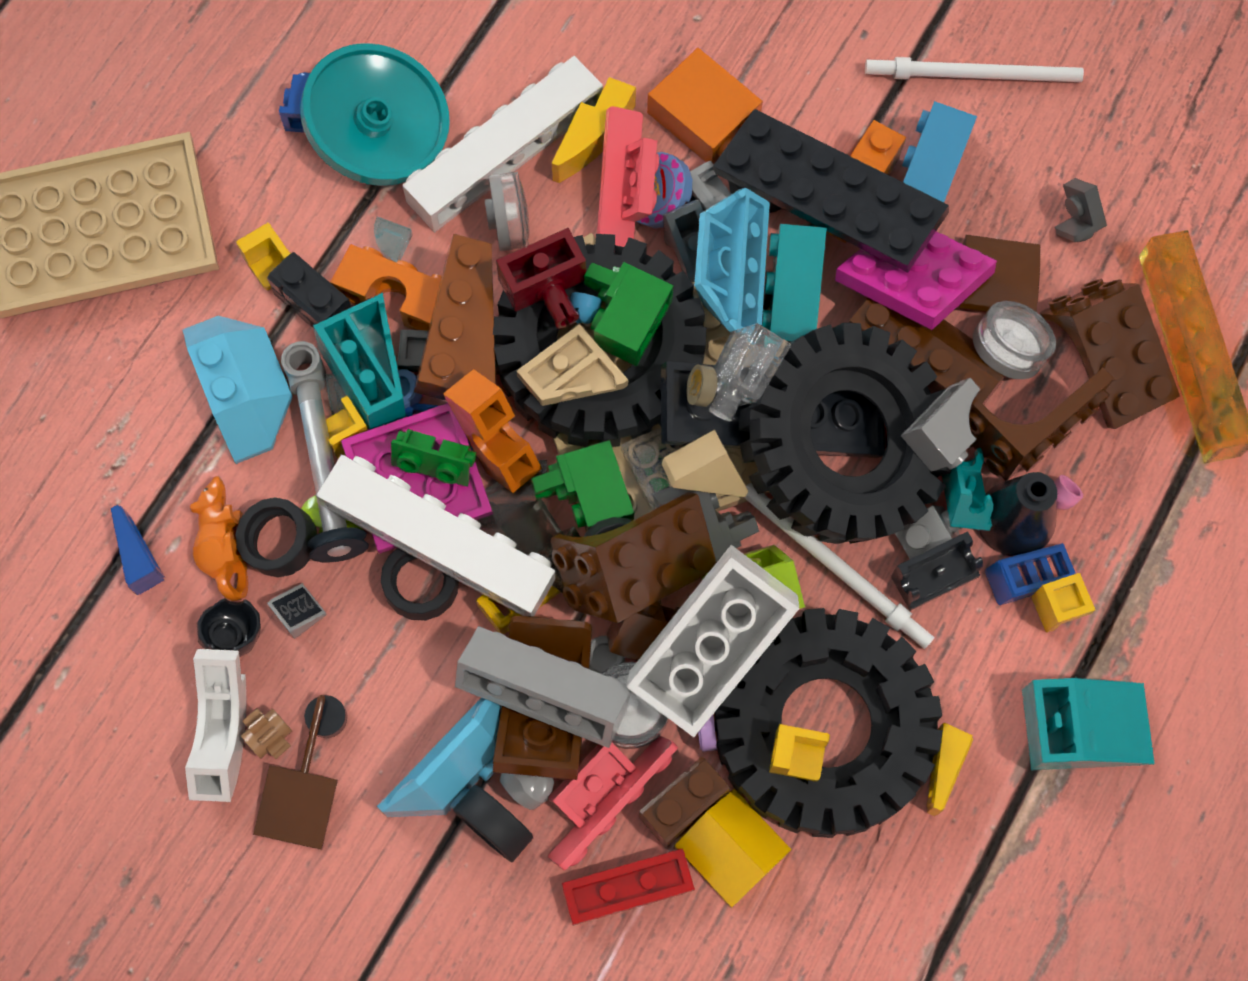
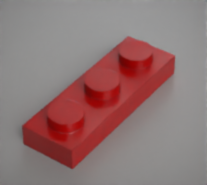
M683 848L562 883L573 926L695 890Z

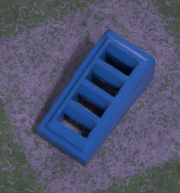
M116 505L111 508L125 581L128 587L136 595H139L163 582L165 576L130 514L122 506Z
M1063 543L998 560L985 570L998 605L1030 597L1042 585L1076 574ZM1051 557L1058 577L1054 578L1047 558ZM1034 562H1036L1043 581H1040L1036 568L1033 564ZM1018 567H1021V569H1022V572H1023L1024 577H1025V579H1026V582H1027V584H1028V585H1026V586H1025V584H1024V581H1023V579H1022V576H1021V574H1020V571H1019Z

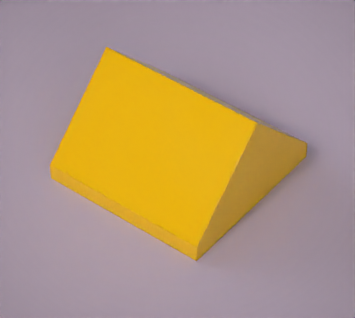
M735 789L711 807L674 845L677 850L683 848L686 860L731 908L792 850Z

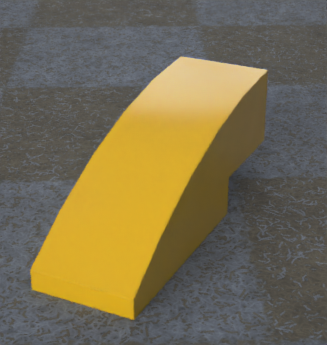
M609 77L595 107L583 102L580 103L552 161L553 181L561 183L579 172L603 152L606 110L614 106L633 111L636 106L635 86Z

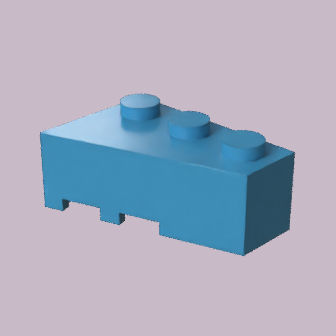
M934 101L930 112L923 110L915 130L922 133L917 147L909 145L902 164L903 167L908 168L903 183L944 202L977 116Z

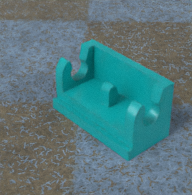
M977 448L974 452L975 457L973 460L963 461L957 467L951 469V473L942 475V481L946 485L944 493L950 527L990 531L993 501L990 495L985 494L982 474L980 472L984 457L981 448Z

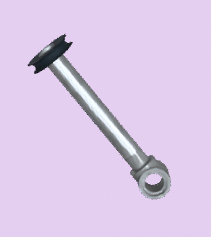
M299 341L290 344L284 349L281 355V364L287 375L290 391L298 397L317 495L335 465L332 448L328 441L330 438L320 392L325 387L326 370L317 348L311 343ZM302 364H311L306 370H296ZM317 498L323 532L315 535L308 541L307 547L312 550L309 558L317 562L330 563L348 560L364 553L369 546L364 540L367 533L363 529L347 527L345 518L321 506Z

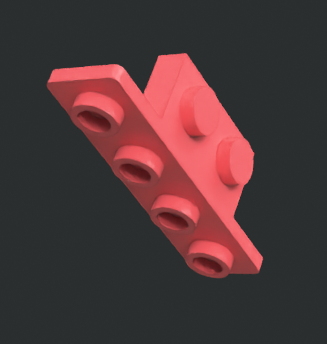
M611 106L606 110L597 234L615 235V245L625 247L628 238L634 239L635 222L652 215V211L655 208L657 195L654 190V179L659 167V155L656 153L657 140L644 137L641 139L643 114Z
M659 736L632 763L613 742L609 748L598 744L579 764L578 779H565L548 797L575 825L549 853L548 858L563 870L578 864L587 854V847L598 835H603L612 828L616 822V815L625 805L635 802L642 795L644 785L654 774H658L667 768L672 761L671 755L677 750L678 746L673 741Z

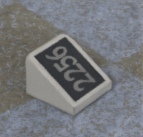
M303 583L267 602L268 606L294 639L327 615Z

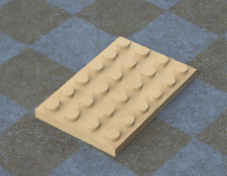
M190 132L0 173V318L219 270L194 142Z

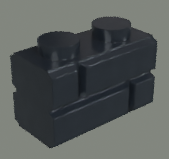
M295 252L290 253L267 277L274 295L311 327L351 308L349 299Z

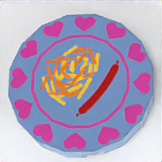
M664 152L657 153L659 155V167L654 179V190L657 195L655 208L652 211V215L636 221L655 229L664 227L663 214L683 206L685 201L689 203L692 195L693 179L689 167L676 156Z

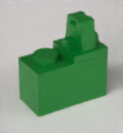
M623 262L620 268L614 266L612 270L591 263L584 275V284L599 292L598 298L605 302V309L600 308L591 325V330L594 331V341L603 351L637 366L672 303L674 285Z
M610 440L556 456L557 462L548 466V473L531 478L532 488L537 500L557 495L559 501L567 499L569 504L577 502V504L571 505L577 528L585 527L586 532L597 522L611 517L634 520V510Z

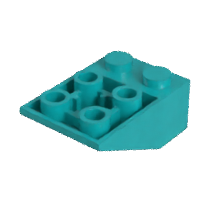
M1080 678L1032 680L1022 689L1031 770L1155 764L1144 683Z

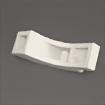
M197 649L193 660L198 714L195 739L185 766L189 800L231 802L243 753L244 740L241 738V735L245 732V724L242 721L246 718V675L241 674L239 651Z

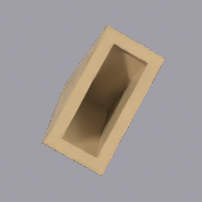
M715 430L667 455L662 461V466L673 488L746 497L748 493L747 487Z

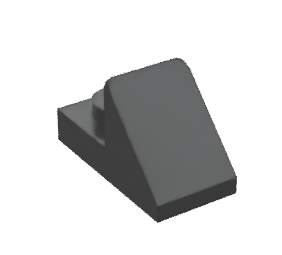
M698 199L663 214L665 244L674 248L681 269L691 282H695L700 213L703 212Z

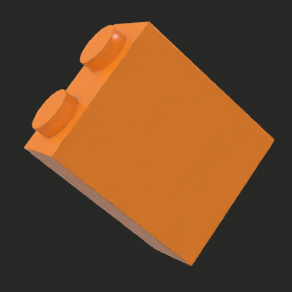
M697 47L648 93L647 113L705 162L711 161L714 164L754 109L762 111L763 100Z

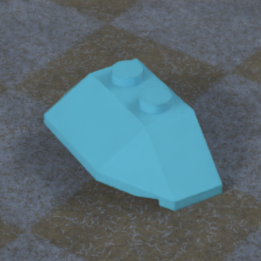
M742 188L700 213L694 286L702 305L730 333L753 345L761 344L770 202L749 189Z
M218 315L182 329L194 368L234 462L238 464L273 450L276 436L293 396L265 328Z
M480 698L387 797L377 805L381 812L387 817L446 815L480 778L484 781L490 779L495 774L493 772V759L502 706Z

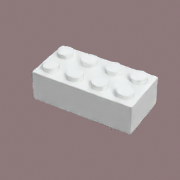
M730 545L629 671L627 688L691 736L695 737L800 609L798 595L734 546Z

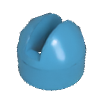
M571 293L570 301L579 314V319L576 323H591L601 307L602 300L585 293Z

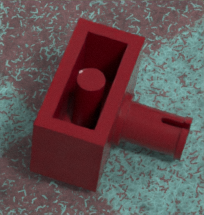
M569 228L496 260L498 280L515 312L544 300L557 328H565L564 320L566 319L569 325L579 319V314L574 309L565 289L585 280L586 259Z

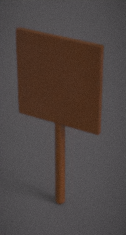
M323 695L317 697L301 770L296 771L269 765L253 835L322 850L338 783L337 779L308 773L325 703Z

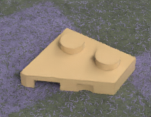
M580 324L517 370V377L542 406L621 390L628 386L626 376Z

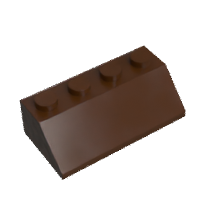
M867 298L849 321V323H861L862 331L875 326L890 332L889 345L903 339L917 352L910 363L916 366L927 361L937 375V378L927 386L931 394L946 390L952 384L971 378L980 388L975 397L985 405L1006 378V376L996 372L982 360L974 347L972 338L944 319L931 330Z

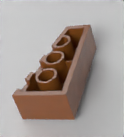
M453 234L443 268L414 393L447 401L443 393L473 369L495 384L491 243Z

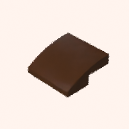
M966 235L963 245L981 252L996 260L997 263L995 273L959 305V308L1035 318L1040 281V244Z

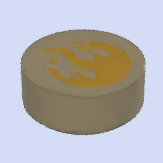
M699 364L693 367L687 383V400L689 404L707 407L713 401L718 383L717 373L713 367Z

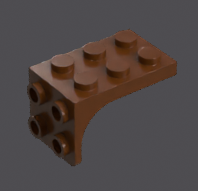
M1096 279L1080 287L1082 292L1072 297L1070 295H1063L1051 300L1048 303L1049 308L1040 312L1042 321H1051L1058 324L1069 335L1080 354L1089 379L1103 367L1115 378L1106 389L1110 396L1099 406L1107 428L1117 429L1180 397L1139 284L1122 283L1121 279L1110 282Z
M1103 367L1046 417L1035 423L1025 425L1012 424L999 419L979 399L974 397L969 412V425L971 433L976 440L969 447H973L975 450L981 448L985 466L990 472L997 476L1000 475L1005 481H1008L1022 468L1029 472L1044 458L1043 454L1052 446L1057 448L1071 435V430L1079 422L1083 425L1099 410L1098 407L1110 396L1106 389L1115 378Z
M687 492L626 525L609 532L586 537H571L557 534L551 538L553 548L552 559L560 571L564 585L563 596L567 604L575 611L615 623L627 619L709 573L717 563L699 496L691 492Z
M513 616L510 618V639L528 646L538 647L546 653L567 661L576 662L584 668L590 669L592 626L588 622L538 618L534 616ZM502 706L493 759V772L577 780L582 737Z

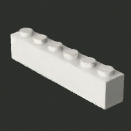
M575 56L565 63L560 62L550 70L548 76L537 84L533 83L527 86L522 91L520 97L511 104L499 107L491 119L480 127L475 126L465 134L463 140L452 148L442 150L436 156L434 162L423 170L414 171L407 178L406 183L402 185L407 204L435 233L490 191L489 175L500 174L502 182L566 133L581 102L595 107L602 93L603 84Z
M341 454L316 495L321 506L522 616H535L555 581V570L550 568L552 563L548 559L535 552H531L529 556L515 549L517 544L507 536L497 532L494 536H491L480 530L481 524L472 517L463 513L456 517L445 511L446 505L437 498L428 494L421 498L410 492L411 486L402 479L393 475L386 479L375 473L376 467L359 456H355L351 460Z

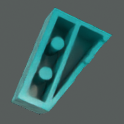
M780 224L776 234H770L768 256L774 257L773 272L767 271L765 294L771 295L770 310H763L761 330L762 333H768L767 342L788 344L817 329L827 228Z
M383 293L313 325L318 350L346 396L348 395L363 419L368 431L406 418Z

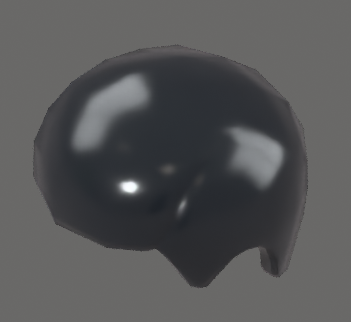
M223 598L204 610L197 622L198 643L204 649L239 651V657L253 649L260 636V614L251 602L246 599L242 602H232Z

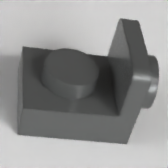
M1077 178L1063 184L1067 198L1065 206L1072 218L1055 226L1056 234L1073 242L1086 241L1093 237L1095 232L1107 226L1098 188L1096 185Z

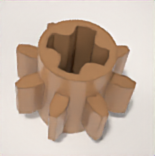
M256 708L242 721L248 727V730L241 735V738L260 759L268 752L277 759L291 747L285 738L292 730L273 708L265 715Z

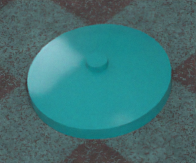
M361 43L345 46L329 53L311 71L301 96V122L312 148L332 169L360 183L389 186L406 182L407 178L414 171L423 170L435 161L436 156L442 151L449 133V109L440 85L421 63L408 54L392 47Z

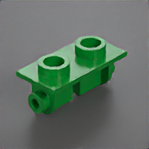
M408 429L406 432L399 431L396 440L392 439V466L399 467L408 473H421L435 477L447 484L456 483L468 487L470 467L474 466L477 452L471 451L470 446L443 439L441 447L437 451L433 449L436 437Z

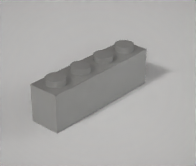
M480 626L477 627L457 662L456 688L607 748L610 747L627 712L631 690L627 688V684L619 679L602 675L584 668L576 662L561 659L544 652L538 647L528 646L510 639L502 633L492 632Z

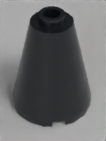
M1032 472L999 483L987 491L986 495H990L993 501V511L990 517L992 526L990 531H979L991 548L1003 555L1013 556L1042 549L1048 544L1055 532L1057 516V487L1049 476L1039 472Z

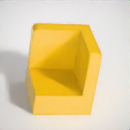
M269 222L237 240L236 244L243 259L263 288L270 290L271 285L267 279L269 273L290 252Z
M348 395L341 398L344 409L326 419L330 438L328 441L337 459H339L341 454L346 456L341 443L342 439L368 431L366 424Z
M1080 573L1044 584L1031 596L1046 633L1054 631L1063 623L1090 615L1096 610Z
M780 724L775 734L769 773L818 781L821 777L825 747L829 743L830 734Z

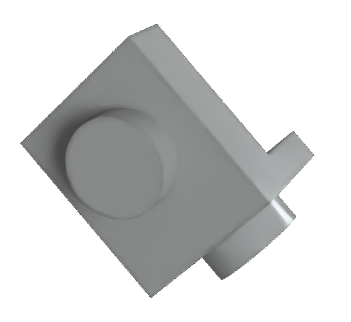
M943 506L929 507V511L916 523L905 525L904 530L895 533L909 559L960 535L958 531L961 528L950 527L948 510H945Z

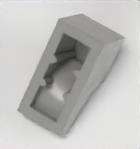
M971 378L950 385L901 435L931 472L944 467H948L949 470L957 467L967 458L968 453L966 450L976 440L970 430L969 412L974 397L980 391V388Z

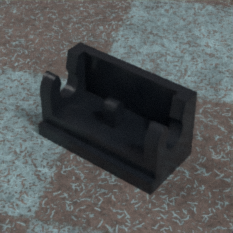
M968 531L897 565L891 578L909 611L980 577L979 571L983 567V560L981 557L975 559L970 549L973 545V540Z

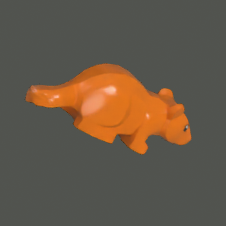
M215 476L202 490L198 501L190 505L191 512L199 515V531L193 546V558L203 573L216 580L220 593L226 599L236 601L245 598L248 593V568L236 548V533L234 528L238 527L243 514L240 510L233 512L232 505H226L225 485L220 477ZM234 573L238 574L236 589L230 583Z

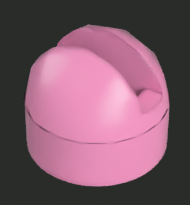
M1060 475L1054 481L1057 487V509H1070L1083 498L1081 489L1070 478Z

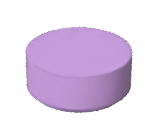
M713 715L698 732L699 746L702 752L717 750Z

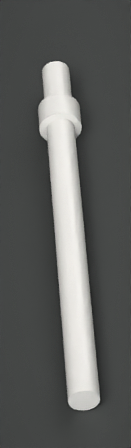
M895 57L894 60L866 59L865 74L893 75L894 79L909 80L910 76L1082 82L1084 76V69L1077 67L911 61L910 57Z
M752 483L746 486L748 493L744 498L883 614L886 617L885 622L895 631L902 630L923 649L933 641L935 637L910 617L912 613L901 603L898 605L894 604L815 536L806 537L791 529L794 521L792 517L779 520L766 507L771 499L763 493L757 494Z

